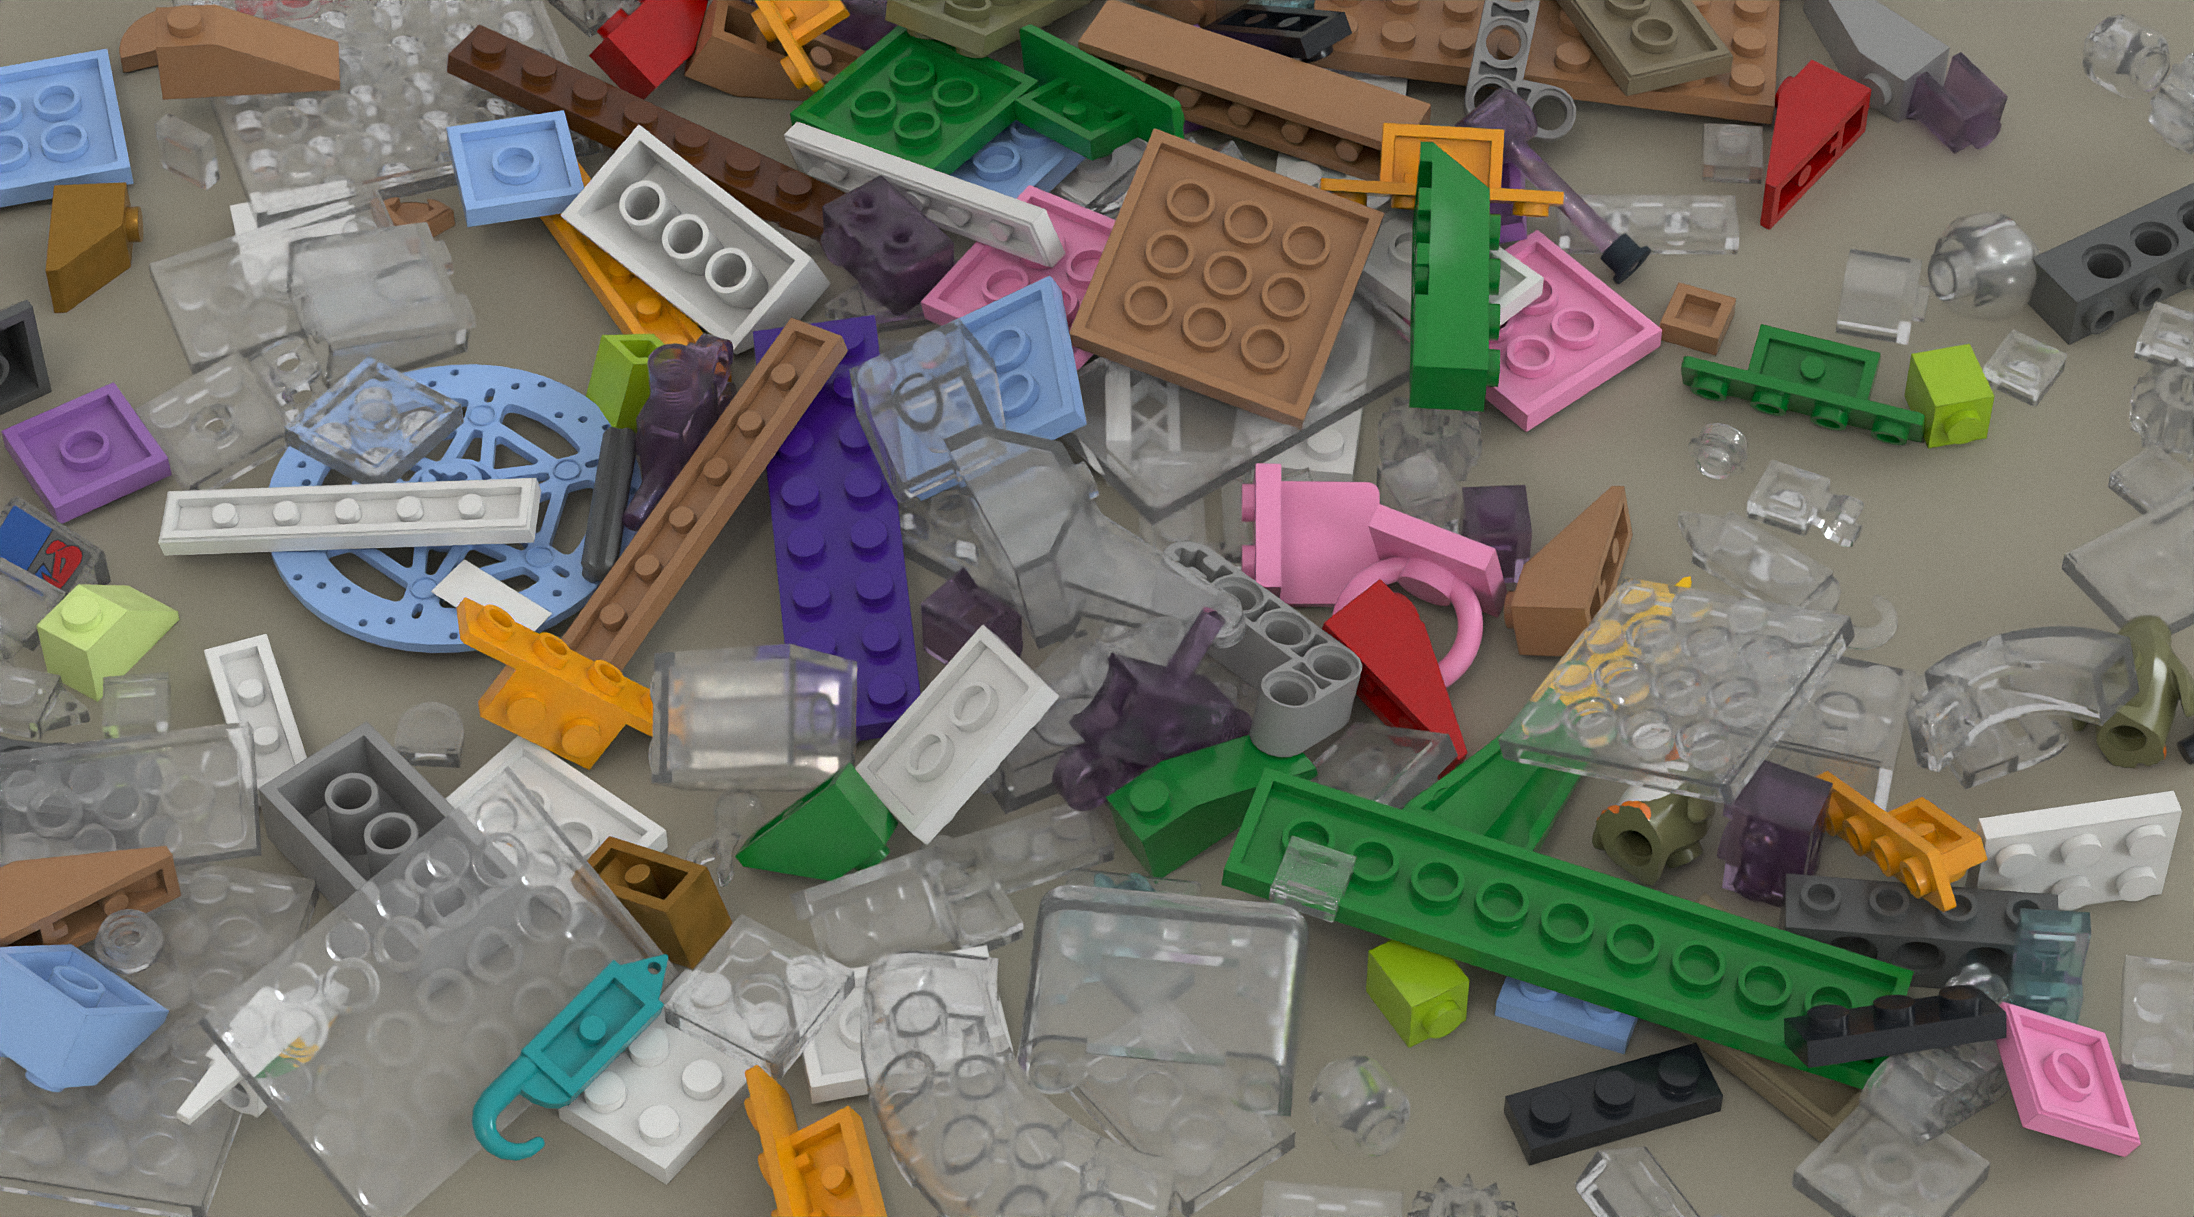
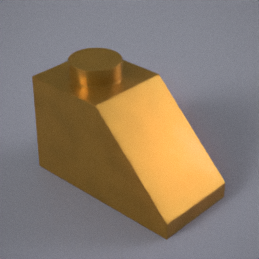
M126 182L54 185L45 269L54 313H67L131 267L133 242L143 241V217L140 206L131 207Z
M609 836L568 880L574 892L643 953L654 957L666 954L668 955L669 962L693 969L733 925L706 866Z

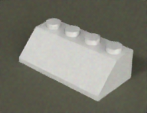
M640 125L634 129L560 215L571 226L736 355L754 347L753 331L785 327L791 317L800 320L831 284L809 255Z

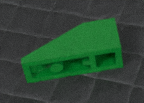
M1246 735L1161 761L1107 796L1106 799L1120 839L1152 879L1157 882L1241 827L1265 767L1309 781L1318 776V772L1303 752L1292 757L1268 755L1252 743L1250 735Z

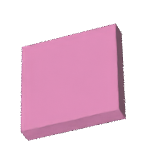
M2002 1002L1999 1006L2006 1012L2007 1038L1996 1039L1995 1041L2022 1127L2126 1157L2141 1145L2106 1034Z

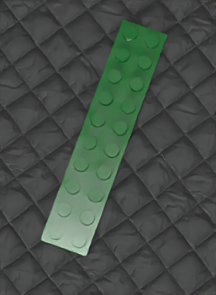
M1265 767L1224 867L1221 885L1875 1094L1878 1093L1889 1056L1808 1068L1785 1045L1784 1018L1807 1015V1011L1810 1008L1819 1005H1839L1850 1009L1873 1005V1001L1881 996H1907L1914 971L1268 767Z

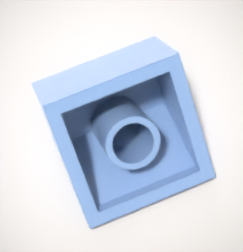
M72 944L0 947V1057L10 1058L25 1068V1077L42 1089L62 1092L64 1088L97 1085L165 1022L169 1010Z

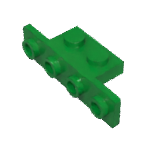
M1032 24L1019 29L1024 74L1039 80L1041 87L1014 100L1017 121L1091 161L1109 156L1115 149L1136 138L1148 142L1154 128L1184 139L1183 126L1185 119L1181 104L1177 99Z
M1761 324L1748 370L1691 356H1684L1681 364L1683 384L1691 386L1690 391L1705 399L1724 401L1727 396L1751 401L1750 406L1755 410L1775 416H1783L1787 410L1811 416V422L1830 430L1842 431L1846 429L1847 425L1870 430V435L1873 438L1892 445H1905L1907 440L1922 442L1925 432L1924 414L1870 401L1881 362V353Z

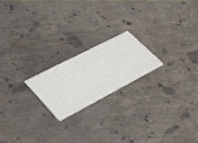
M465 559L431 591L456 608L465 597L483 606L495 605L506 611L515 622L533 631H536L552 615L548 610Z

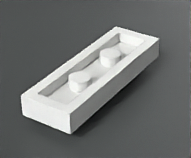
M267 634L204 650L207 668L251 808L261 806L258 788L307 758Z

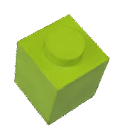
M654 334L602 335L586 397L597 404L610 425L618 429L628 427L636 434L641 429L667 428L685 362Z
M1964 344L1912 353L1904 397L1911 411L1925 415L1923 438L1928 449L1951 444H1965L1987 438L1995 396L1971 345Z
M1390 940L1368 951L1366 992L1408 1048L1431 1037H1444L1453 1032L1460 1023L1466 1021L1470 980L1454 959L1396 940Z

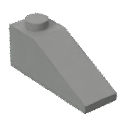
M1804 0L1803 11L1839 72L1872 89L1869 107L1876 109L1898 124L1943 90L1950 50L1949 46L1876 0Z

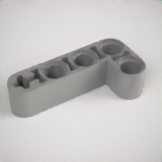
M1485 0L1464 95V112L1467 119L1477 128L1503 129L1504 135L1537 142H1554L1562 139L1570 131L1576 119V106L1573 98L1565 90L1556 86L1523 80L1540 0H1523L1520 2ZM1506 29L1517 37L1519 52L1513 58L1499 60L1488 52L1486 39L1493 31ZM1495 87L1505 94L1507 109L1501 116L1486 118L1476 111L1474 96L1480 89ZM1542 99L1557 101L1565 112L1563 124L1555 130L1539 128L1532 118V108L1536 102Z
M1178 541L1164 549L1152 603L1154 613L1166 624L1259 691L1249 733L1252 743L1259 750L1277 757H1292L1342 729L1349 722L1362 671L1360 658L1353 651L1209 547L1192 541Z

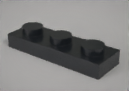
M1244 4L1202 28L1290 58H1299L1300 61L1305 63L1315 62L1327 57L1334 51L1333 44L1352 34L1345 12Z
M1952 985L1942 988L1937 996L1913 999L1904 995H1886L1876 998L1873 1001V1005L1850 1009L1839 1005L1812 1007L1807 1011V1015L1784 1018L1785 1045L1808 1068L2007 1038L2006 1012L1981 989L1969 985Z
M1695 1042L1505 1096L1504 1114L1530 1166L1720 1112L1723 1094Z

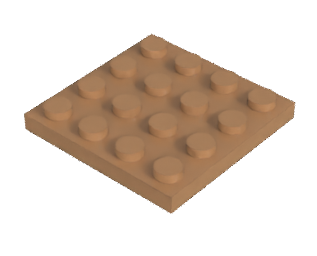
M1154 128L1070 329L1069 335L1072 346L1301 431L1385 213Z

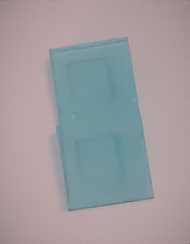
M2021 908L2014 944L2007 1003L2078 1024L2083 1002L2082 974L2091 938L2090 912Z

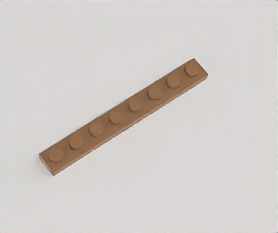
M792 317L561 638L571 650L593 661H607L620 671L624 669L848 352L841 335Z

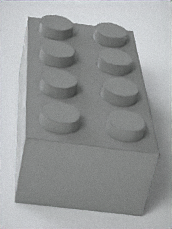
M367 721L258 788L268 839L423 999L532 928L525 878Z

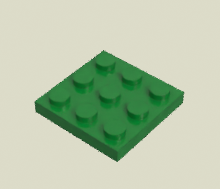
M898 25L826 83L823 88H820L790 113L792 126L796 122H800L950 175L1016 120L1014 100L1039 88V80L989 57H966L957 53L954 46L936 39L913 37L907 33V28Z

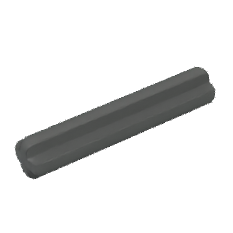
M612 426L603 433L581 559L582 576L589 582L597 580L602 582L619 559L637 451L636 434L628 427L620 430Z

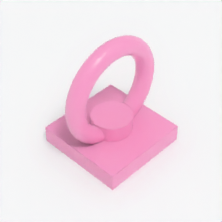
M1378 504L1368 524V528L1380 561L1366 567L1351 579L1338 597L1332 616L1379 579L1386 585L1399 582L1412 595L1435 605L1448 606L1452 603L1458 621L1457 635L1450 651L1438 662L1445 686L1448 688L1468 670L1477 655L1483 634L1482 612L1498 618L1504 606L1507 589L1496 549Z

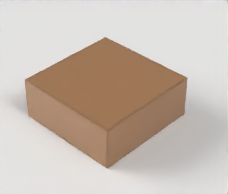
M1678 282L1660 321V328L1662 329L1661 340L1716 356L1734 317L1736 298Z

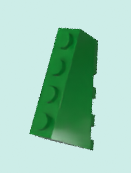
M1433 142L1420 143L1412 223L1409 408L1484 412L1486 388L1498 387L1500 374V350L1489 349V341H1498L1500 304L1489 303V295L1498 296L1501 260L1489 258V250H1499L1501 214H1490V188Z

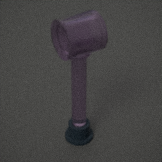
M1505 88L1496 90L1455 124L1454 127L1503 129V163L1512 162L1541 191L1564 192L1563 205L1557 208L1603 253L1600 259L1615 273L1613 280L1617 284L1622 283L1631 276L1648 258L1652 250L1647 245L1640 248L1626 233L1620 236L1527 144L1537 134L1538 124L1531 108L1515 92Z

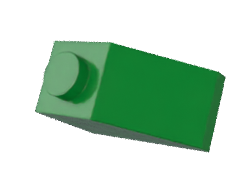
M849 762L751 833L735 857L743 867L835 882L853 868L859 875H863L879 864L891 851L886 843L899 822Z

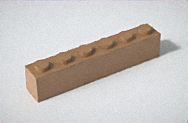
M1107 0L1078 41V48L1177 99L1181 104L1184 119L1366 181H1379L1383 123L1430 125L1431 104L1117 0Z

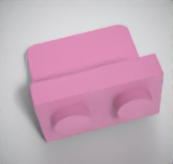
M1256 463L1253 484H1242L1241 522H1253V545H1242L1241 571L1291 607H1335L1338 597L1351 579L1366 567L1380 561L1368 528V524L1378 504H1380V494L1377 486L1370 482L1281 481V464Z

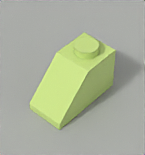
M78 584L36 626L48 675L98 702L180 619L178 611L131 586Z

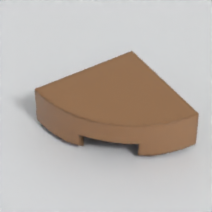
M156 11L148 13L135 21L124 33L119 47L123 73L158 65L155 48Z
M392 197L370 205L372 221L406 252L455 226L454 211L444 203L433 199H427L428 204L420 202L400 203L399 197Z

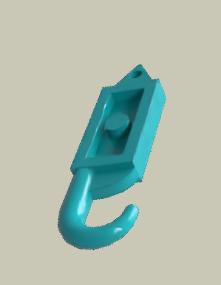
M663 954L623 965L613 960L521 1050L520 1055L481 1093L473 1106L471 1123L476 1140L486 1152L499 1159L518 1161L532 1157L545 1146L542 1137H535L525 1143L507 1141L497 1131L496 1120L498 1115L519 1094L531 1103L544 1108L560 1109L566 1105L569 1106L661 1014L664 1004L659 998L668 955ZM654 968L658 971V974H651L648 969Z

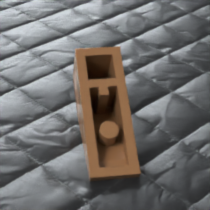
M713 0L705 12L694 53L686 60L684 76L736 97L805 101L814 94L807 85L798 90L785 72L780 60L788 54L778 38L769 43L760 31L751 15L752 12L758 9L757 7L740 0ZM825 34L817 36L802 46L824 84L828 83L866 52Z
M216 4L156 7L155 48L163 100L340 90L338 41Z
M1611 486L1523 565L1515 591L1509 590L1507 592L1504 603L1505 625L1508 629H1514L1519 655L1595 656L1633 536L1624 486Z
M167 846L19 860L1 867L0 947L66 944L79 947L180 897L181 891L172 853Z

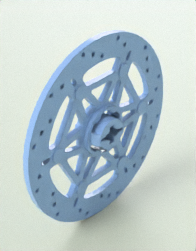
M479 364L445 365L404 372L379 380L340 399L312 420L292 441L283 454L271 478L269 488L321 486L332 466L343 457L350 458L359 464L352 485L369 484L373 478H377L381 483L537 478L538 482L545 481L539 484L541 489L540 503L546 500H550L541 530L535 533L534 543H520L525 548L524 550H518L506 544L414 547L413 565L410 568H405L377 548L271 552L272 560L280 577L291 593L318 618L346 634L376 645L404 651L459 653L475 651L476 649L464 644L460 639L456 608L442 607L444 600L431 591L464 560L470 550H476L501 561L479 568L497 580L501 581L520 575H527L537 582L518 593L552 613L535 631L540 633L582 609L601 584L598 580L589 582L582 576L581 559L585 536L571 554H562L553 548L552 544L568 494L585 488L594 489L603 433L612 426L597 404L583 394L545 376L514 368ZM493 397V400L487 403V399ZM447 407H467L463 418L386 438L375 431L385 424L418 412ZM508 413H516L536 420L565 438L578 453L556 459L503 425V419ZM474 438H482L481 460L479 462L472 459H462ZM453 439L440 461H433L410 451L415 448ZM500 444L506 446L533 465L494 469L496 446ZM636 457L619 557L639 531L643 516V486ZM391 461L416 473L409 481H403L386 462ZM431 549L437 552L448 553L434 575L427 574L428 552ZM349 552L355 554L406 589L404 597L400 601H391L362 589L342 575L329 559ZM417 612H422L419 618L414 619Z

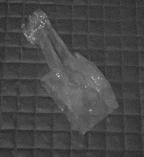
M981 424L943 439L965 517L1038 650L1074 635L1082 617L1135 628L1092 647L1064 676L1048 684L1060 697L1045 712L1042 719L1032 727L1034 732L1043 741L1054 745L1071 746L1087 739V732L1084 729L1066 731L1055 727L1051 722V715L1056 708L1076 699L1118 697L1185 667L1194 659L1201 644L1214 648H1228L1239 643L1245 636L1246 622L1240 600L1235 595L1205 580L1104 516L1096 502L1092 500L1099 496V492L1091 471L1084 461L1074 464L1062 442Z

